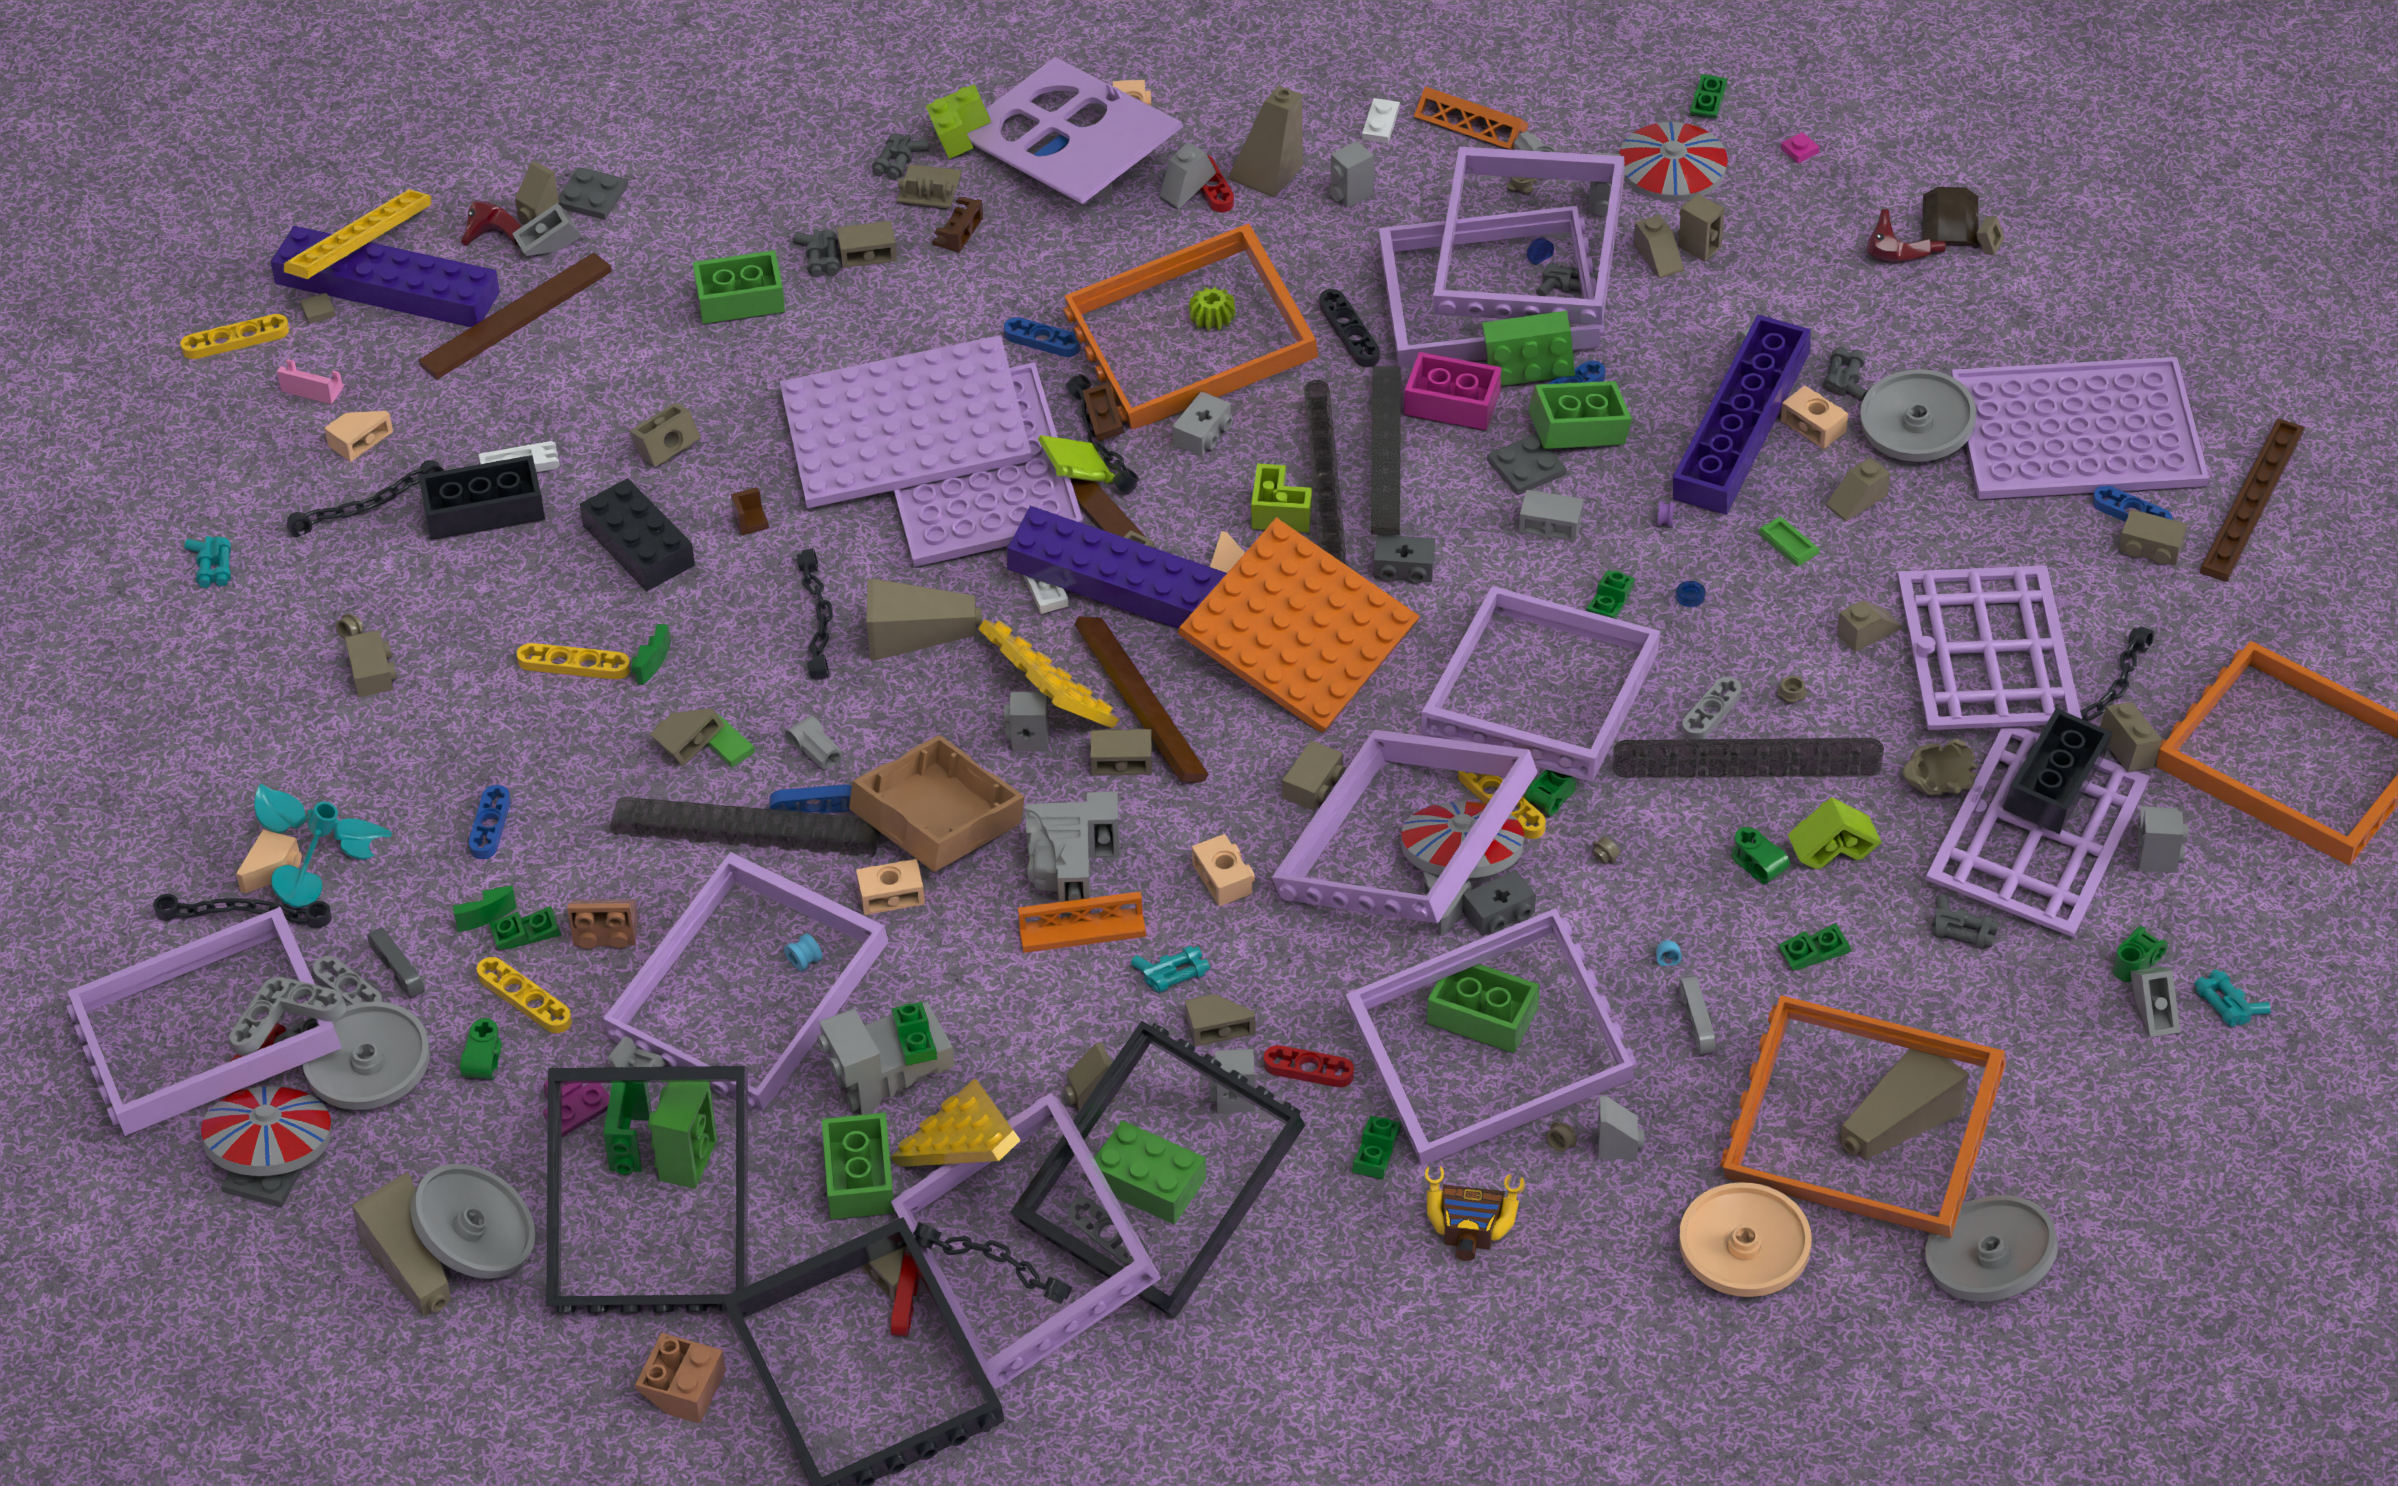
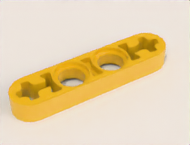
M272 314L189 334L182 338L180 342L182 354L188 359H198L281 339L289 333V324L284 315ZM249 331L255 332L254 335L249 337L242 336ZM220 338L228 339L224 343H215Z
M527 643L517 650L519 666L528 671L614 680L625 678L631 671L629 657L622 652ZM530 654H534L531 659H526L529 658ZM558 657H563L567 659L562 664L552 663V661ZM586 660L596 662L590 667L581 666V663ZM616 663H621L617 668H612L616 666Z
M1458 771L1459 781L1485 804L1489 803L1494 794H1487L1484 792V789L1487 787H1496L1498 789L1503 782L1502 778L1495 775L1477 773L1476 776L1472 772L1467 774L1465 771ZM1521 797L1517 803L1520 809L1511 812V815L1521 823L1525 838L1537 839L1545 832V817L1525 798Z
M488 957L478 963L476 969L480 983L541 1027L557 1034L563 1033L570 1028L572 1024L570 1009L514 968L496 957ZM495 969L497 970V975H495V974L492 973V972H489L488 974H486V970H490V971H494ZM511 984L521 985L520 990L517 992H507L505 989ZM535 999L544 1002L538 1008L527 1006L530 1001ZM551 1014L556 1018L562 1016L563 1020L560 1021L558 1019H555L554 1021H552Z

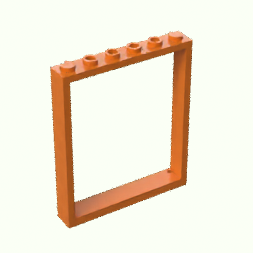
M1249 223L1064 295L1066 307L1063 308L1065 318L1069 324H1074L1073 330L1079 343L1084 342L1086 357L1089 363H1095V372L1100 383H1110L1115 402L1118 405L1117 409L1121 422H1127L1131 430L1152 424L1186 410L1201 391L1214 397H1219L1318 357L1317 343L1313 333ZM1245 251L1297 342L1132 408L1084 321L1082 314Z
M2250 640L2243 650L2238 649L2229 667L2221 669L2213 686L2209 684L2205 688L2201 700L2190 706L2186 718L2174 725L2171 736L2167 740H2162L2157 755L2156 767L2350 866L2398 806V774L2347 837L2178 751L2249 665L2398 739V713Z
M1780 995L1777 1005H1772V1010L1769 1012L1768 1023L1770 1027L1768 1033H1763L1759 1042V1052H1761L1758 1062H1753L1750 1069L1749 1080L1751 1084L1749 1090H1744L1740 1099L1739 1108L1742 1111L1739 1120L1734 1119L1731 1126L1730 1138H1732L1730 1147L1723 1150L1720 1167H1723L1726 1179L1761 1184L1787 1196L1952 1238L2005 1070V1051ZM1789 1019L1986 1067L1939 1217L1741 1166Z

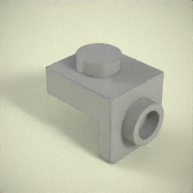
M626 1036L622 1038L608 1057L612 1067H663L665 1065L661 1055L638 1049L632 1039Z

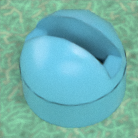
M1664 940L1657 945L1656 958L1660 966L1678 965L1680 963L1682 955L1677 943ZM1664 952H1667V958H1673L1671 964H1667L1663 960L1665 958Z

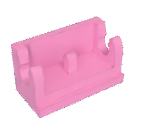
M290 359L286 360L288 370L282 366L277 370L282 392L332 404L344 387L339 372L332 371L333 379L299 371L296 370L295 362Z

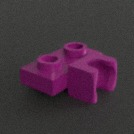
M546 1080L543 1089L548 1099V1080ZM582 1083L565 1084L562 1087V1137L608 1110L610 1095L600 1083H589L584 1087ZM548 1108L543 1110V1117L547 1122Z

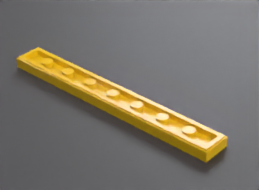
M411 189L406 190L284 263V272L309 279L429 207L432 196Z

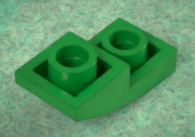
M1701 74L1698 89L1695 90L1690 114L1717 119L1728 85V78Z
M1607 570L1598 583L1597 594L1586 608V611L1617 619L1631 593L1635 578L1619 571Z
M657 624L654 636L649 637L648 645H640L638 656L632 658L631 672L636 674L638 685H644L664 662L671 644L669 625Z
M513 885L482 891L483 900L453 905L457 931L463 932L487 925L516 909Z
M551 906L523 918L517 911L489 923L499 950L512 949L562 935L555 912Z
M1836 923L1811 936L1804 931L1778 945L1793 971L1852 952L1849 943Z
M908 1003L900 1007L891 1008L906 1066L938 1059L923 1003Z
M1370 1116L1362 1133L1361 1146L1353 1161L1352 1173L1384 1179L1399 1136L1401 1122L1385 1117Z

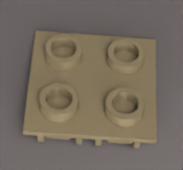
M909 164L904 178H899L898 180L900 192L897 202L950 209L962 170Z

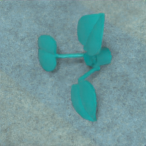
M260 784L255 794L254 811L257 820L263 827L275 833H284L290 826L298 829L309 820L308 827L314 835L301 869L292 865H283L278 867L271 877V887L274 893L282 902L291 907H307L321 895V878L316 874L306 872L319 837H324L333 831L334 839L341 840L340 848L346 855L355 859L366 860L374 856L369 849V844L373 839L379 837L390 838L392 835V831L364 820L346 818L339 821L337 819V808L329 802H318L314 809H309L307 815H305L303 804L288 793Z

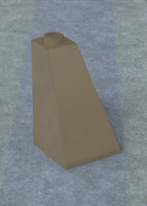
M1280 85L1264 101L1228 177V180L1274 198L1303 166L1302 94Z
M867 579L866 623L870 661L976 636L977 625L982 624V607H976L975 595L879 579Z
M1909 1048L1843 1123L1840 1143L1849 1154L1858 1155L1863 1160H1867L1960 1115L1964 1111L1969 1073L1946 1057Z
M406 1172L354 1203L352 1209L360 1242L423 1316H426L431 1312L442 1310L447 1305V1302L451 1300V1295L440 1260L424 1246L413 1226L410 1204L415 1187L411 1176Z

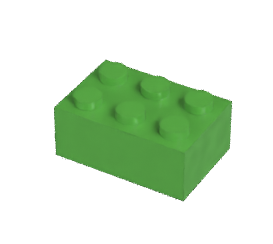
M775 250L692 262L703 324L785 312L783 286Z
M1567 310L1482 323L1487 365L1502 367L1501 386L1555 379L1562 376H1575L1572 337Z
M1616 381L1535 385L1528 409L1544 449L1625 445L1632 421Z
M1477 964L1437 981L1427 1000V1024L1515 1054L1539 1008L1540 984Z
M669 1082L668 1086H663L659 1097L660 1104L656 1111L653 1110L648 1120V1129L652 1132L651 1148L655 1150L656 1156L654 1167L658 1169L659 1181L696 1189L718 1140L710 1083Z
M886 1112L822 1119L830 1220L895 1213L891 1203L894 1200Z
M1121 1120L1094 1158L1116 1199L1174 1225L1206 1180V1157Z

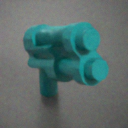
M206 536L205 542L186 539L184 548L198 552L196 564L199 566V570L196 572V582L199 586L208 588L214 582L218 586H226L228 581L231 580V571L229 569L231 542L227 538L219 536ZM212 565H218L215 569H211Z
M1191 945L1182 948L1181 953L1170 957L1168 954L1160 957V962L1155 964L1150 963L1139 955H1135L1131 960V966L1143 972L1146 984L1158 993L1168 990V987L1179 984L1182 981H1187V979L1205 976V972L1210 970L1207 959H1199L1202 958L1199 946L1193 948ZM1186 963H1188L1190 966L1182 970L1176 971V967H1179Z
M2215 969L2209 974V979L2199 977L2194 983L2196 993L2201 998L2207 1000L2221 1015L2222 1020L2228 1027L2249 1023L2252 1015L2271 1013L2269 1002L2247 1003L2244 1000L2246 993L2241 988L2236 989L2230 983L2231 979L2225 971L2220 972L2218 969ZM2220 989L2225 995L2223 1000L2215 993L2216 990Z

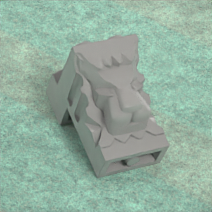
M1118 791L1087 792V802L1025 804L1029 855L1027 866L1028 881L1033 882L1038 891L1057 892L1058 902L1091 898L1090 858L1120 857ZM1065 912L1061 913L1060 916H1070L1072 913Z
M928 1002L923 1003L929 1021V1028L938 1059L909 1066L905 1064L892 1015L864 1025L854 1008L819 1021L821 1035L817 1036L819 1047L823 1054H829V1062L835 1081L840 1089L845 1087L847 1090L846 1100L852 1112L857 1110L859 1115L872 1114L883 1098H892L895 1096L896 1091L902 1092L903 1087L908 1088L913 1083L926 1080L928 1073L939 1074L944 1070L954 1067L953 1047Z

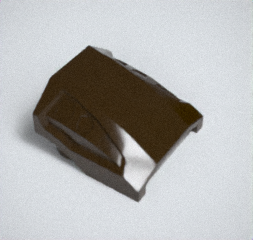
M1936 187L1923 194V240L1945 241L1946 246H1973V248H1979L1977 240L1979 196L1966 187Z

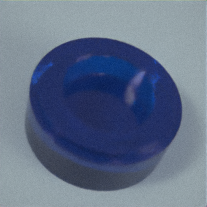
M1544 237L1535 239L1528 247L1527 259L1534 265H1537L1550 258L1554 253L1553 243Z
M1696 581L1682 582L1676 589V599L1685 607H1697L1705 600V588Z

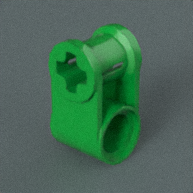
M1546 769L1538 778L1530 783L1524 798L1530 804L1535 803L1545 809L1547 815L1553 816L1576 790V777Z
M1742 827L1735 833L1734 841L1736 846L1732 849V859L1750 873L1754 879L1757 880L1759 878L1761 880L1759 882L1762 885L1768 884L1789 868L1790 861L1786 853L1765 838L1758 830L1751 827Z
M2143 926L2137 927L2130 937L2117 948L2113 965L2114 976L2123 982H2132L2130 971L2148 969L2154 966L2167 951L2168 942L2164 939L2159 941L2148 934Z
M481 1018L471 1025L466 1047L461 1056L460 1073L462 1077L495 1079L492 1075L494 1069L498 1068L502 1042L498 1037V1026L492 1019Z

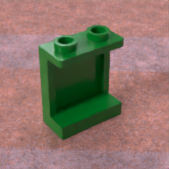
M612 1083L603 1132L610 1171H616L623 1175L632 1172H642L637 1131L630 1130L631 1120H649L652 1108L648 1083Z

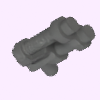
M891 134L879 158H876L872 164L874 175L880 177L885 173L891 180L901 177L905 171L904 165L912 160L911 152L929 150L928 139L911 141L910 134Z
M814 229V236L800 232L794 234V243L807 245L806 256L810 259L807 263V270L813 277H820L822 272H827L830 276L838 273L841 266L837 253L838 238L835 232L832 230L819 231Z
M1549 263L1542 273V285L1536 290V294L1538 296H1547L1554 287H1560L1561 291L1569 293V290L1581 291L1579 280L1571 279V277L1579 278L1577 268L1559 266L1558 263ZM1593 267V273L1590 274V277L1596 278L1597 285L1599 270H1595V267Z
M1838 347L1832 351L1828 375L1825 377L1823 384L1824 389L1840 396H1845L1848 392L1863 401L1868 390L1856 383L1860 380L1861 373L1859 368L1863 367L1865 357L1860 350H1853L1849 353L1844 347ZM1841 365H1848V368H1843Z
M1940 894L1935 898L1937 909L1935 910L1934 918H1932V933L1940 938L1946 936L1970 942L1971 944L1974 943L1976 947L1982 949L1985 946L1992 947L1995 935L1989 933L1997 934L1999 922L1993 921V917L1987 915L1984 918L1969 915L1968 910L1964 909L1952 912L1948 897L1945 894ZM1964 926L1980 930V932L1975 933L1964 929Z

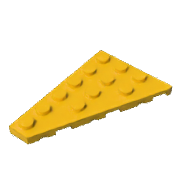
M984 619L978 629L992 643L999 646L1000 651L1018 669L1025 672V676L1043 694L1053 699L1051 702L1055 706L1109 728L1116 726L1120 719L1111 713L1113 710L1111 705L1098 698L1096 700L1091 696L1093 692L1083 684H1076L1071 681L1073 677L1071 674L1060 667L1056 669L1051 665L1052 660L1039 651L1036 653L1030 649L1032 647L1030 642L1020 636L1016 638L1010 634L1012 629L999 620L993 623Z
M973 1079L957 1095L947 1098L940 1105L942 1109L937 1114L923 1120L919 1125L921 1129L914 1135L903 1139L898 1144L899 1149L891 1156V1159L899 1167L1000 1161L1021 1140L978 1080Z

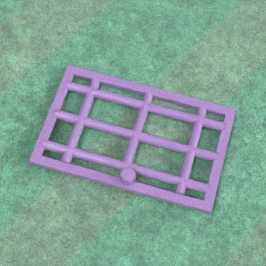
M2047 566L1898 572L1897 577L1928 730L2046 725L2055 711L2053 699H2064L2067 713L2082 719ZM2036 578L2039 590H2028L2026 579ZM2014 579L2016 591H1982L1981 580ZM1935 582H1969L1971 593L1937 594ZM1912 583H1923L1925 595H1914ZM2031 602H2042L2050 638H2039ZM2019 603L2027 639L1993 640L1985 604ZM1973 605L1981 641L1947 642L1940 606ZM1928 606L1934 639L1929 636H1922L1917 607ZM1935 645L1945 692L1933 691L1927 654L1935 650ZM2042 650H2053L2061 687H2050ZM2030 651L2038 688L2003 689L1996 652ZM1984 653L1991 690L1957 691L1950 654ZM2041 700L2043 713L2009 714L2006 701ZM1994 702L1996 714L1962 716L1960 703ZM1936 704H1948L1950 716L1939 717Z
M2019 726L2002 727L1925 880L2068 936L2075 937L2150 780V776L2137 771L2127 772L2122 765L2103 759L2097 770L2111 776L2105 788L2089 783L2084 791L2085 794L2099 800L2081 837L2064 830L2059 835L2003 810L2010 785L2040 734ZM2011 737L2022 741L2016 754L2005 750ZM2001 761L2009 764L2010 767L1986 812L1987 803L1981 799L1982 794L1998 762ZM2122 780L2134 783L2128 796L2116 793ZM2110 804L2121 807V811L2104 846L2092 842ZM1986 812L1967 852L1955 848L1972 814L1982 815ZM1997 818L2030 830L2012 869L1978 857ZM2041 836L2075 848L2057 887L2023 874ZM2086 853H2089L2098 858L2080 896L2068 892ZM1949 859L1960 863L1954 876L1943 872ZM1975 868L2006 880L2000 893L1998 894L1967 882L1966 879L1971 869ZM2017 885L2050 897L2051 899L2045 911L2011 899ZM2062 903L2074 907L2068 921L2056 916Z

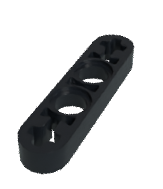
M1337 289L1323 291L1319 297V307L1354 361L1359 366L1367 368L1377 365L1380 360L1379 346L1344 294ZM1332 302H1336L1337 308L1334 309V305ZM1346 317L1349 318L1350 321L1342 323L1338 322L1337 319ZM1352 335H1359L1362 337V339L1351 340L1349 339V337ZM1363 347H1365L1367 354H1363Z

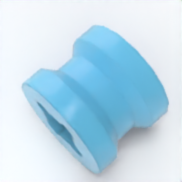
M807 933L800 936L798 942H791L784 946L787 959L800 972L806 970L811 962L817 963L823 957L819 945Z

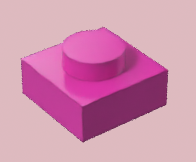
M1803 132L1781 142V149L1797 163L1819 153L1820 147Z

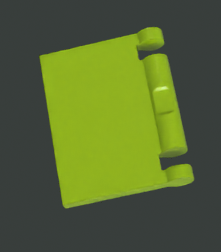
M1044 435L1039 436L1038 441L1056 468L1057 476H1067L1068 478L1094 482L1104 481L1108 484L1113 483L1114 473L1109 471L1092 443Z

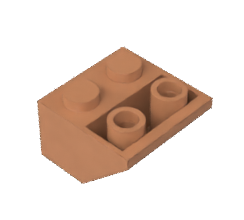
M636 899L573 900L568 903L567 910L574 946H580L585 949H591L595 946H612L619 949L626 946H636L638 926Z
M661 1333L635 1384V1388L666 1414L700 1424L726 1372L723 1350Z

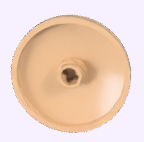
M1745 1182L1720 1185L1698 1196L1685 1211L1679 1233L1680 1252L1685 1264L1693 1275L1707 1286L1719 1292L1741 1297L1768 1295L1794 1282L1804 1271L1808 1263L1812 1241L1809 1222L1803 1211L1793 1200L1768 1186Z

